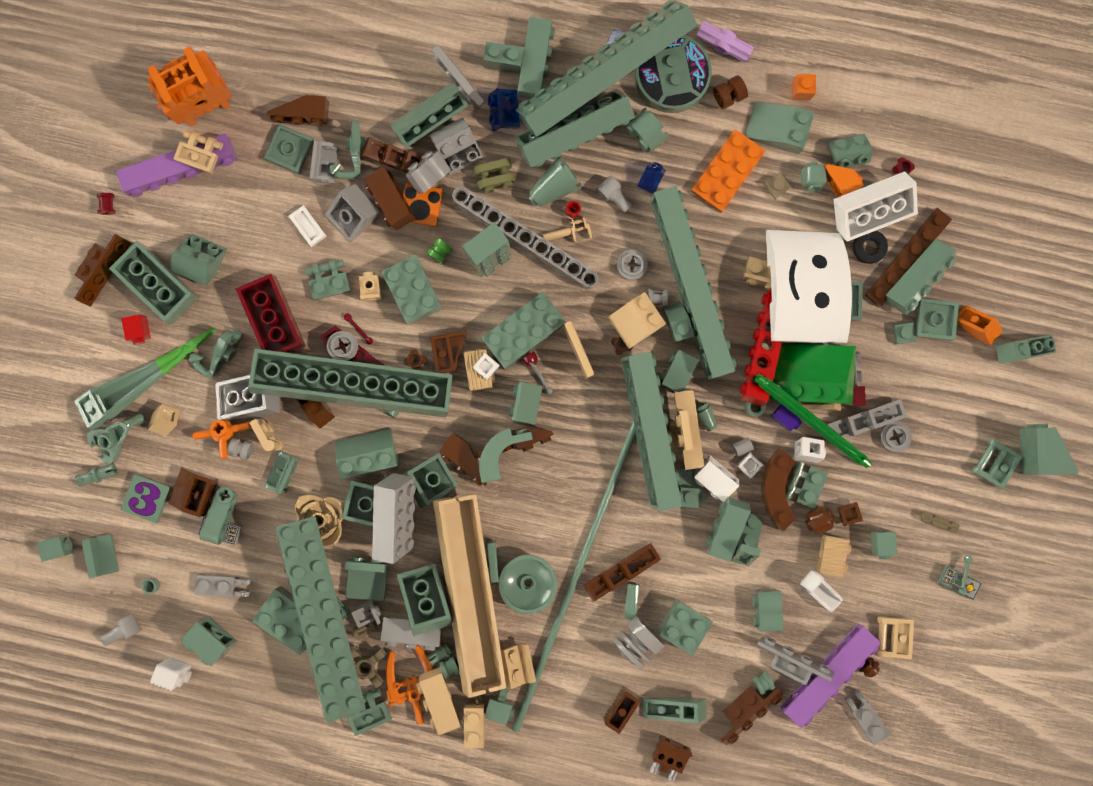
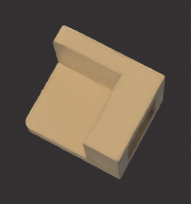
M161 403L151 414L148 430L167 436L177 426L180 410Z

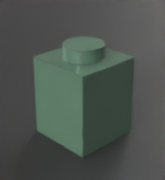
M890 530L871 531L872 555L879 556V559H891V556L897 555L896 532Z
M68 535L37 543L41 562L73 554V545Z

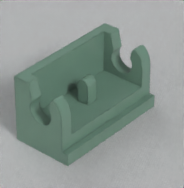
M280 450L264 487L278 494H285L300 458Z

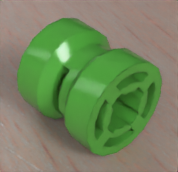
M437 238L434 242L436 247L430 248L426 254L438 263L443 264L445 254H450L453 248Z

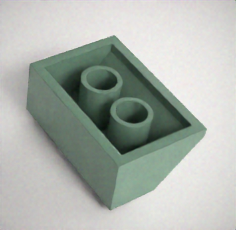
M392 428L335 441L336 464L340 479L400 466Z

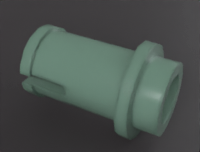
M448 643L441 644L439 649L427 656L428 660L431 659L430 663L435 666L446 657L450 658L453 649Z

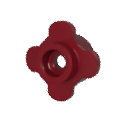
M900 157L897 165L892 168V172L894 174L906 172L909 175L915 169V165L910 160Z

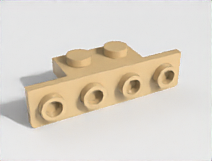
M694 391L675 392L674 398L677 412L675 424L676 427H679L678 444L679 447H682L685 470L704 467Z

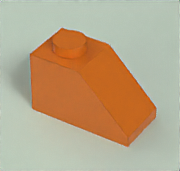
M831 164L824 166L827 183L837 198L864 187L861 175L856 173L855 170Z
M965 305L958 313L957 324L974 338L988 345H992L1003 332L997 318Z

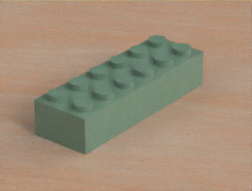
M614 89L585 103L538 137L527 131L514 137L522 158L531 168L539 167L550 158L556 159L567 150H575L583 142H591L600 134L610 133L613 131V128L630 123V120L635 118L628 96L618 89Z

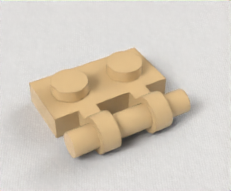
M185 130L183 137L189 139L188 143L179 142L173 160L212 174L218 159V155L212 153V150L214 148L221 150L223 143L218 142L213 137L201 136L196 131L190 132ZM196 144H204V150L196 147Z

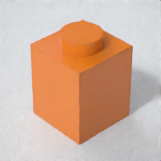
M797 74L792 81V100L810 101L816 94V74Z

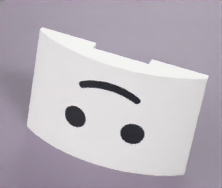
M766 230L767 265L771 270L772 302L770 303L771 341L846 344L851 321L852 287L848 255L840 233Z

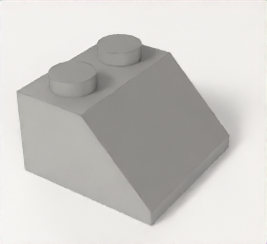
M353 184L340 190L325 215L346 239L352 242L375 221L380 211L359 187Z

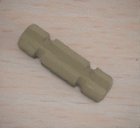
M926 511L921 516V521L952 533H957L960 527L956 522Z

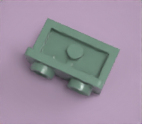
M865 133L828 142L827 147L835 166L849 168L870 163L873 148Z

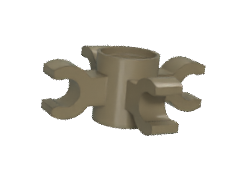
M354 645L350 650L352 658L357 663L355 666L357 677H368L375 688L379 687L384 680L374 669L376 663L387 654L386 651L381 648L372 656H363L358 647ZM361 663H368L370 665V670H363L361 667Z

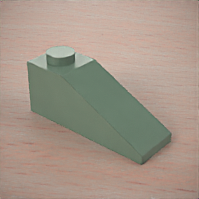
M643 698V718L699 724L706 719V698Z

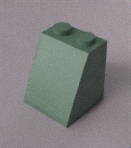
M1027 424V428H1019L1022 474H1078V469L1056 427L1048 428V424Z

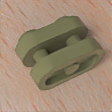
M505 158L475 166V176H482V180L477 182L479 191H483L486 194L494 192L495 188L502 187V189H508L513 187V183L516 182L514 173H508L507 171L512 168L511 159ZM500 172L501 174L499 176L489 177L490 174Z

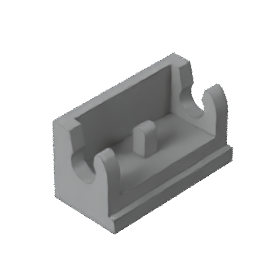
M314 140L310 179L314 183L334 185L335 175L330 173L329 167L332 164H337L338 146H334V143Z

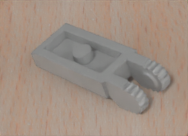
M196 575L195 594L248 597L250 592L236 590V584L248 585L251 580L234 576Z
M856 690L855 695L862 704L856 707L849 696L844 699L851 708L852 714L875 746L887 738L890 733L870 703L859 690Z

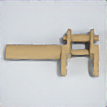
M582 216V219L575 221L571 218L569 223L573 228L543 234V238L549 241L572 235L574 243H576V231L587 230L590 239H592L589 224H586L587 218ZM584 223V227L575 228V224Z

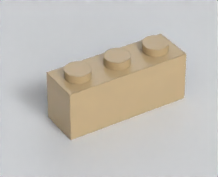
M439 667L419 675V682L416 684L419 693L424 694L425 700L423 704L426 712L430 711L432 718L429 720L432 729H436L438 735L460 728V719L441 668Z

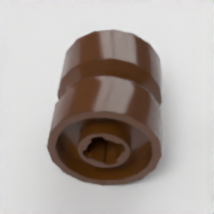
M739 75L728 79L727 84L722 82L713 87L715 100L723 110L732 106L734 101L740 102L748 98L746 84Z

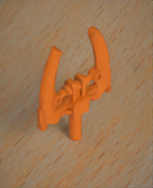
M416 645L415 652L420 658L425 673L434 670L426 652L420 645ZM390 651L386 663V693L389 706L392 707L394 703L404 704L403 701L406 700L410 703L412 702L417 725L423 724L424 718L420 700L424 694H420L416 683L419 682V678L412 675L411 679L405 677L406 680H403V682H396L394 673L395 653ZM402 686L406 687V686H407V689H406L405 692H401V693L398 692V689H399L400 687H402Z

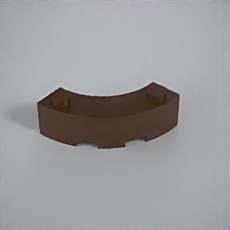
M776 449L766 464L761 483V493L765 510L770 520L778 530L785 531L797 518L788 505L785 492L788 474L796 462L783 449Z

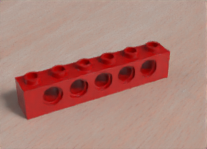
M771 288L767 294H763L761 299L763 309L758 313L757 322H759L758 329L754 330L752 337L755 340L754 347L751 346L748 357L751 359L744 371L746 380L742 382L740 387L742 401L764 406L768 402L770 394L760 386L755 385L753 379L758 374H761L773 382L782 344L779 341H771V332L766 329V325L771 327ZM761 343L767 344L769 350L764 349ZM757 361H762L765 368L759 367Z

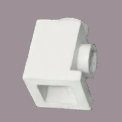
M802 437L795 442V461L802 460L818 463L826 456L824 440Z

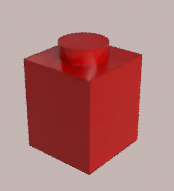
M138 314L121 318L125 341L133 342V345L145 343L147 339H151L147 316Z

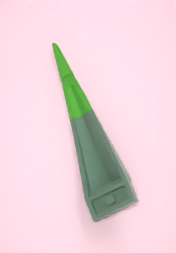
M211 328L168 354L121 377L92 388L76 399L74 402L87 428L93 431L106 420L111 421L215 333L216 329Z

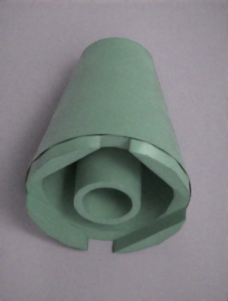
M560 156L556 158L529 191L531 194L529 199L534 206L539 205L542 207L579 190L583 186L576 180V175Z

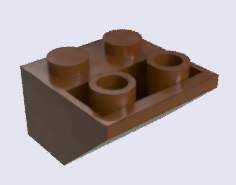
M181 467L168 504L194 516H206L218 479Z

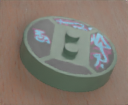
M682 36L635 69V84L638 93L649 106L658 111L680 113L689 110L703 98L708 89L712 75L710 59L698 42L690 37Z

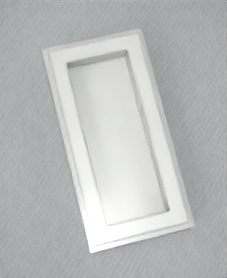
M304 205L288 216L310 247L315 246L327 237Z

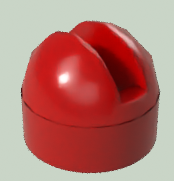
M570 201L565 208L566 215L570 218L577 217L581 211V206L576 201Z

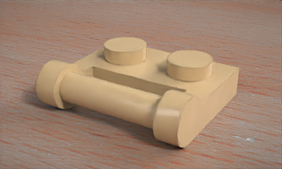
M255 419L249 422L264 450L280 451L283 449L284 444L281 440L276 439L273 433L275 430L270 421Z
M877 616V623H879L878 640L881 643L875 656L912 659L914 620ZM887 624H892L891 650H886Z

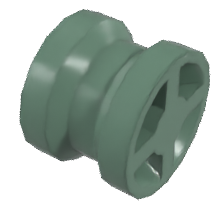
M455 656L450 657L448 661H441L439 663L446 680L451 679L455 674L460 675L458 661Z
M767 671L763 672L761 676L752 677L760 695L765 694L767 690L772 691L775 689L774 683Z

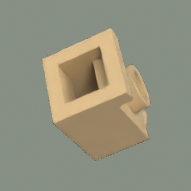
M364 272L363 276L359 277L360 299L362 301L382 300L380 276L375 275V272ZM368 282H372L371 288L366 287Z

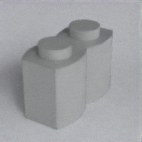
M428 151L421 157L423 160L419 164L415 162L408 167L409 172L405 176L418 194L425 193L451 171L438 151Z

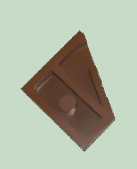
M466 330L430 337L436 373L456 372L467 336Z

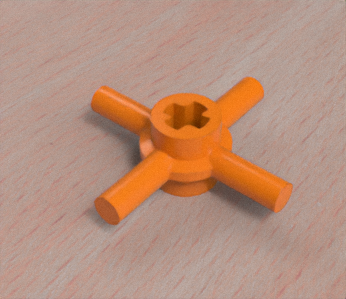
M216 420L211 424L209 430L193 432V439L212 437L215 441L219 442L220 459L224 460L228 459L227 441L232 439L234 432L249 430L251 425L249 422L232 425L228 420Z

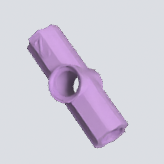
M705 21L696 35V38L713 46L716 52L722 55L729 54L744 63L747 62L754 48L738 39L732 31L728 29L720 30Z

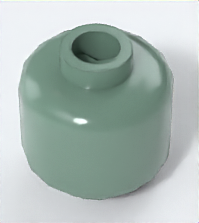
M816 161L807 163V166L801 170L802 186L808 191L823 189V186L827 183L825 167Z

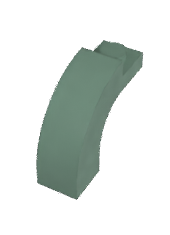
M511 428L499 432L488 441L482 451L479 462L482 483L502 478L499 468V458L502 451L511 444L533 440L531 432L523 429L515 431L516 435L512 436Z

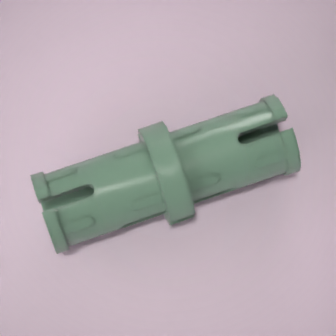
M113 463L100 469L93 468L90 472L76 475L75 481L84 479V481L76 484L82 487L93 482H102V479L118 475V470L109 471L117 467Z

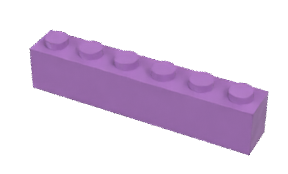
M222 134L213 137L218 142L223 143L221 150L215 148L212 150V153L218 155L215 167L221 165L229 166L233 164V161L238 160L229 136ZM197 143L196 147L204 150L205 145ZM176 150L116 170L123 192L131 197L141 196L143 192L148 190H158L165 184H176L183 178H194L203 171L173 160Z
M858 623L821 663L829 666L831 671L835 672L832 680L828 681L812 673L807 685L801 684L780 708L800 728L807 726L812 721V716L825 707V702L839 692L838 688L852 678V673L865 664L866 658L876 653L881 642L864 626Z

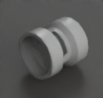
M233 437L228 447V456H240L241 459L248 461L253 451V442L245 441L243 443L239 438Z

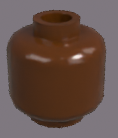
M823 506L808 512V520L805 521L809 531L814 530L818 535L833 529V523L836 522L831 510Z

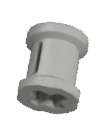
M648 288L647 296L653 304L667 306L668 290L652 291V289Z

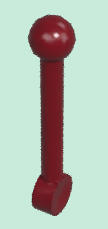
M346 313L344 319L356 328L366 339L368 345L372 344L373 339L362 331L352 320V316L349 313Z

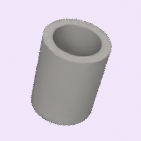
M749 438L732 444L737 457L754 450Z

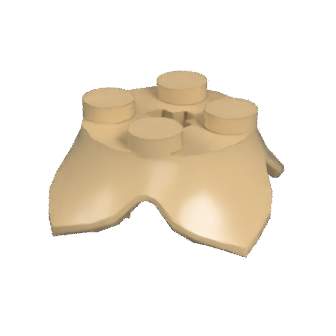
M316 495L299 497L295 505V512L298 516L296 521L313 516L316 517L317 515L319 517L322 516L324 523L318 524L322 544L325 547L336 545L342 533L341 522L344 511L342 503L333 497L320 498Z

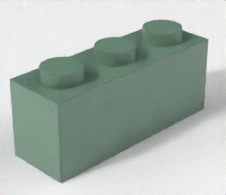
M728 496L726 501L721 503L719 508L720 516L714 520L712 526L713 534L712 536L709 535L705 546L708 547V555L731 561L751 512L749 503Z

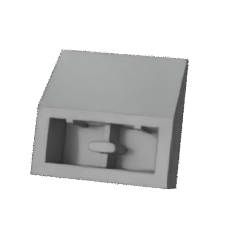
M464 118L429 135L436 150L451 169L450 175L483 158L470 127Z

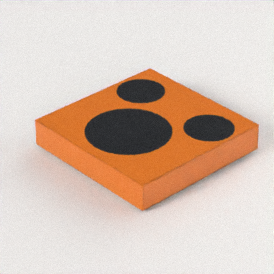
M405 182L403 196L416 217L410 223L437 227L443 189L431 187L425 193L418 194L411 183Z

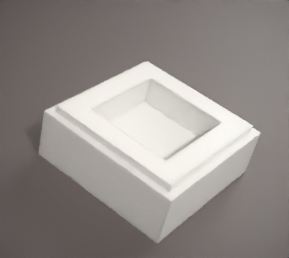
M484 353L472 368L488 380L500 365Z
M748 452L736 466L751 479L764 465L751 452Z

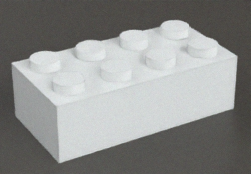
M906 172L833 199L836 229L846 241L853 240L918 214L917 183Z

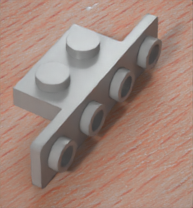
M762 636L758 642L759 646L775 653L770 668L804 685H807L812 673L828 681H831L835 672L831 671L829 666L819 665L813 662V659L809 656H801L795 653L791 647L777 644L771 637Z

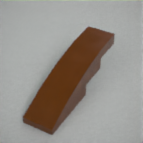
M371 137L366 139L361 155L404 173L409 172L408 167L415 162L419 164L423 160L422 156L410 150L405 151Z
M652 543L600 573L583 586L592 601L595 602L628 580H632L660 561L661 558Z

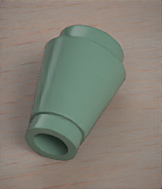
M707 402L698 404L696 406L698 420L707 431L715 429L717 424L711 405H708Z

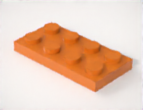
M735 129L694 185L691 192L722 213L766 150Z

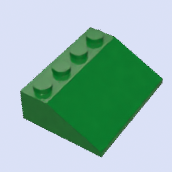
M781 344L773 382L798 402L852 405L856 346ZM771 395L769 396V400L778 401Z

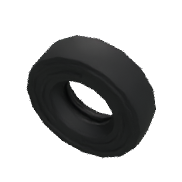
M877 230L855 238L853 242L854 255L862 263H877L885 257L888 251L886 237ZM866 240L875 241L877 244L875 253L868 254L865 252L863 246Z

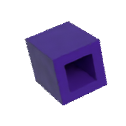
M781 403L770 416L787 431L798 429L803 422Z

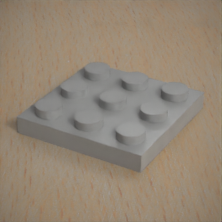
M437 44L432 49L436 54L433 58L446 71L445 73L458 86L461 93L472 104L476 103L480 107L485 103L483 98Z

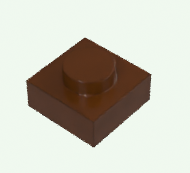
M858 502L837 507L843 526L863 521Z

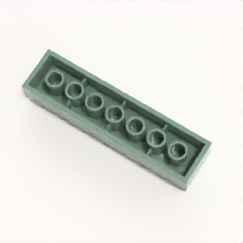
M651 352L622 357L621 363L650 507L657 511L682 507L683 494L681 489L679 490L677 483L680 481L679 474L674 468L676 458L670 448L672 438L666 428L668 418L666 413H663L662 408L664 398L659 393L658 388L660 386V378L655 373L654 368L656 367V358Z

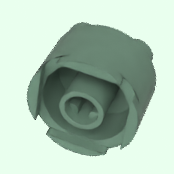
M646 107L635 118L631 119L630 123L626 126L629 135L634 140L638 138L639 146L646 154L653 152L669 138L667 131L665 133L661 131L663 125L650 110L647 112Z

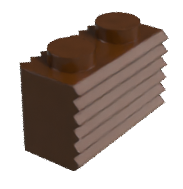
M623 686L612 706H609L608 713H605L606 716H603L605 725L620 734L641 702L639 695Z

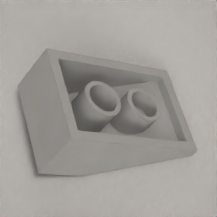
M250 375L215 383L217 420L263 417L280 413L279 396L250 393L248 388Z

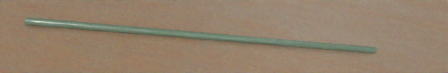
M633 422L534 671L536 682L529 684L512 727L514 732L519 733L635 438L636 433Z

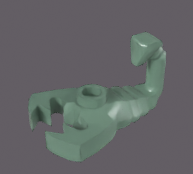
M351 120V136L346 138V150H350L354 171H340V163L332 164L329 167L330 173L334 174L338 179H355L361 174L360 152H363L366 140L365 136H360L359 120Z
M234 328L233 333L228 330L219 337L213 346L214 354L210 370L200 364L199 360H203L204 357L198 353L191 354L188 359L189 362L192 361L194 369L205 377H215L225 362L231 361L237 352L235 348L241 341L243 333Z
M140 413L133 418L108 427L97 428L87 433L88 442L91 447L98 444L101 449L106 450L102 452L103 455L99 456V458L107 464H112L120 456L123 447L122 443L132 426L143 425L147 420Z

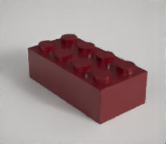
M270 273L236 288L261 350L292 353L306 347L275 275Z

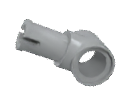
M609 176L596 190L604 200L613 201L625 213L632 204L621 194L622 191L620 189L622 187L614 177Z
M130 614L117 621L114 629L102 635L100 640L104 646H108L118 639L125 638L126 640L142 630L134 615Z

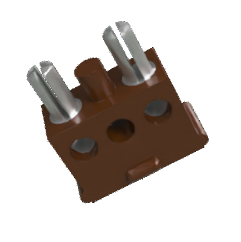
M660 735L659 742L652 755L654 762L650 772L656 774L661 764L663 765L661 771L667 774L669 768L672 769L668 780L674 782L677 773L682 774L689 757H692L690 747Z

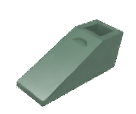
M1052 334L996 345L999 364L1056 353Z

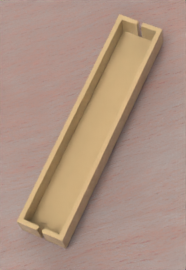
M468 493L453 496V498L447 497L433 500L462 692L470 698L486 694V690L494 692L505 689L506 682L476 494Z

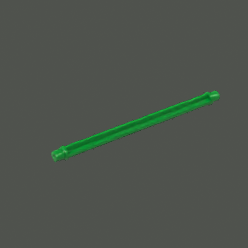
M761 374L755 377V381L762 389L859 465H863L865 468L870 467L872 462L865 454L769 378Z

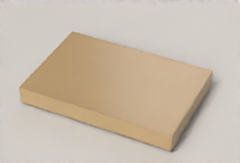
M571 321L564 323L563 328L586 380L592 378L594 371Z

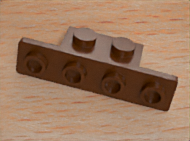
M114 234L105 249L94 243L75 273V276L84 282L74 297L77 301L89 307L92 306L113 273L109 268L127 251L131 242Z
M749 686L722 711L735 727L721 738V741L725 745L735 743L742 731H748L753 726V721L765 716L768 712L767 709L772 704L775 706L782 700L781 696L784 693L777 688L763 700L753 687Z

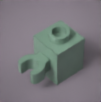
M501 689L498 697L490 695L484 716L485 719L507 725L508 719L512 720L515 708H512L513 701L506 699L509 689Z

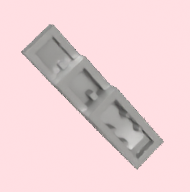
M901 399L833 421L827 425L843 438H847L906 418L907 415Z

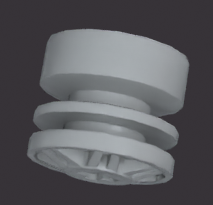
M635 616L627 624L632 633L628 635L621 630L619 633L625 640L622 641L615 636L613 641L619 652L631 664L636 665L642 670L645 665L640 658L642 657L649 663L651 660L646 652L649 650L657 655L665 645L644 622Z

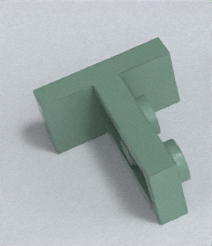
M753 514L749 515L731 562L749 567L760 556L761 549L757 547L763 517Z

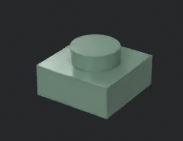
M914 323L893 326L895 345L917 341Z
M680 487L683 494L682 507L699 508L700 489Z

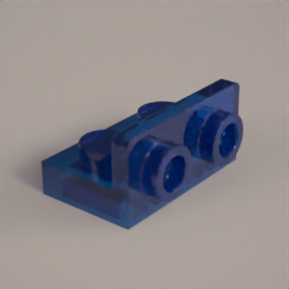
M496 88L488 96V105L490 106L489 123L492 131H497L500 128L518 129L520 127V118L516 112V109L519 108L517 90Z

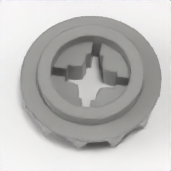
M633 249L623 252L617 262L618 272H620L622 277L629 280L639 279L645 274L648 267L645 255ZM632 257H634V263L639 266L634 267L631 272L630 266L624 264L630 263Z
M336 332L328 339L327 351L333 359L349 361L358 351L357 339L349 332ZM339 340L343 344H349L346 347V354L341 349H337L340 346Z
M902 422L887 424L883 427L880 434L881 443L887 450L892 452L904 451L912 440L909 427ZM893 431L895 434H903L898 437V442L896 440H889L893 436Z

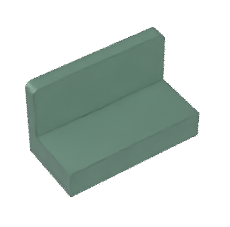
M112 534L82 540L89 579L119 571Z

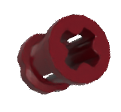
M97 193L96 197L99 199L97 214H116L113 209L115 194Z

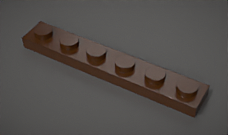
M938 207L935 208L864 296L878 307H881L887 300L886 294L932 242L937 239L952 219Z

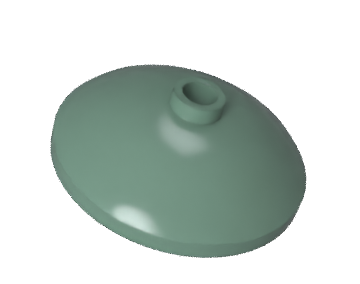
M518 556L509 561L501 572L499 578L501 597L507 606L516 612L523 614L540 612L555 597L557 591L556 574L551 565L538 556ZM526 579H530L532 581V584L530 586L525 585L524 582Z

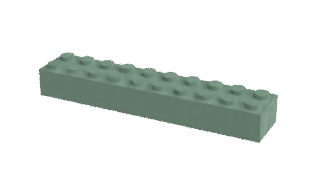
M675 0L665 2L662 5L663 8L659 11L651 12L646 16V20L632 25L630 31L615 37L614 42L599 48L598 53L594 56L586 57L578 67L570 68L562 78L554 79L549 87L537 91L532 99L521 102L516 112L526 128L538 137L697 27L698 24L689 6Z
M677 186L654 192L650 202L683 306L695 335L693 338L706 379L711 380L735 372L737 365L735 358L730 356L729 353L731 348L730 342L723 334V330H725L724 323L717 315L719 308L717 302L713 301L711 296L713 289L711 283H707L705 277L707 275L706 267L700 262V248L698 245L695 246L693 240L695 232L693 227H689L687 221L689 220V214L682 205L684 201L681 190L678 191Z
M254 349L248 388L250 393L446 418L449 409L452 375Z
M313 516L276 526L274 528L324 720L326 723L364 711L366 707L316 517Z

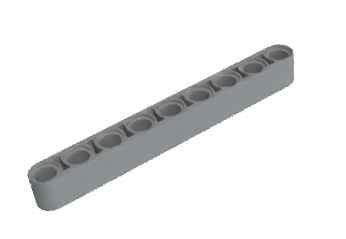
M458 187L453 191L452 196L457 207L487 226L494 223L488 220L489 216L492 214L498 215L499 218L495 223L507 239L587 290L596 287L598 275L595 271L468 189ZM465 194L467 197L464 201H458L457 196ZM476 204L483 206L479 212H475L472 208ZM511 224L515 229L513 232H506L504 230L505 226ZM522 235H529L531 239L529 242L523 243L520 238ZM544 245L547 250L544 253H539L536 251V247ZM560 255L563 261L556 264L552 261V257ZM571 265L578 267L579 271L576 274H571L568 271ZM590 275L594 278L595 282L593 284H586L584 278Z

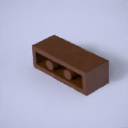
M382 166L364 178L368 184L366 188L371 195H374L376 199L374 203L380 211H383L385 215L383 219L388 227L392 226L398 230L416 219L395 179L387 168Z

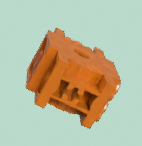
M189 46L183 49L184 56L172 60L163 66L161 70L155 65L148 67L147 70L150 76H148L147 80L150 84L148 87L150 93L154 98L157 97L159 101L157 106L160 112L178 125L186 122L191 127L197 124L194 117L198 118L203 116V114H208L213 109L220 107L219 105L223 109L230 107L228 99L232 95L216 64L204 50L196 53Z

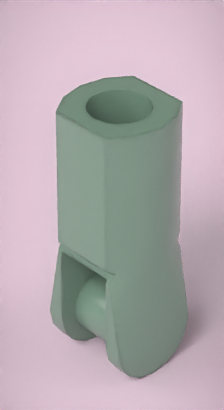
M628 583L625 617L629 620L636 616L640 584Z

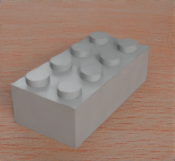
M393 473L374 485L373 560L394 564L413 548L412 532L414 529L413 513L415 510L414 494L416 490L414 477Z

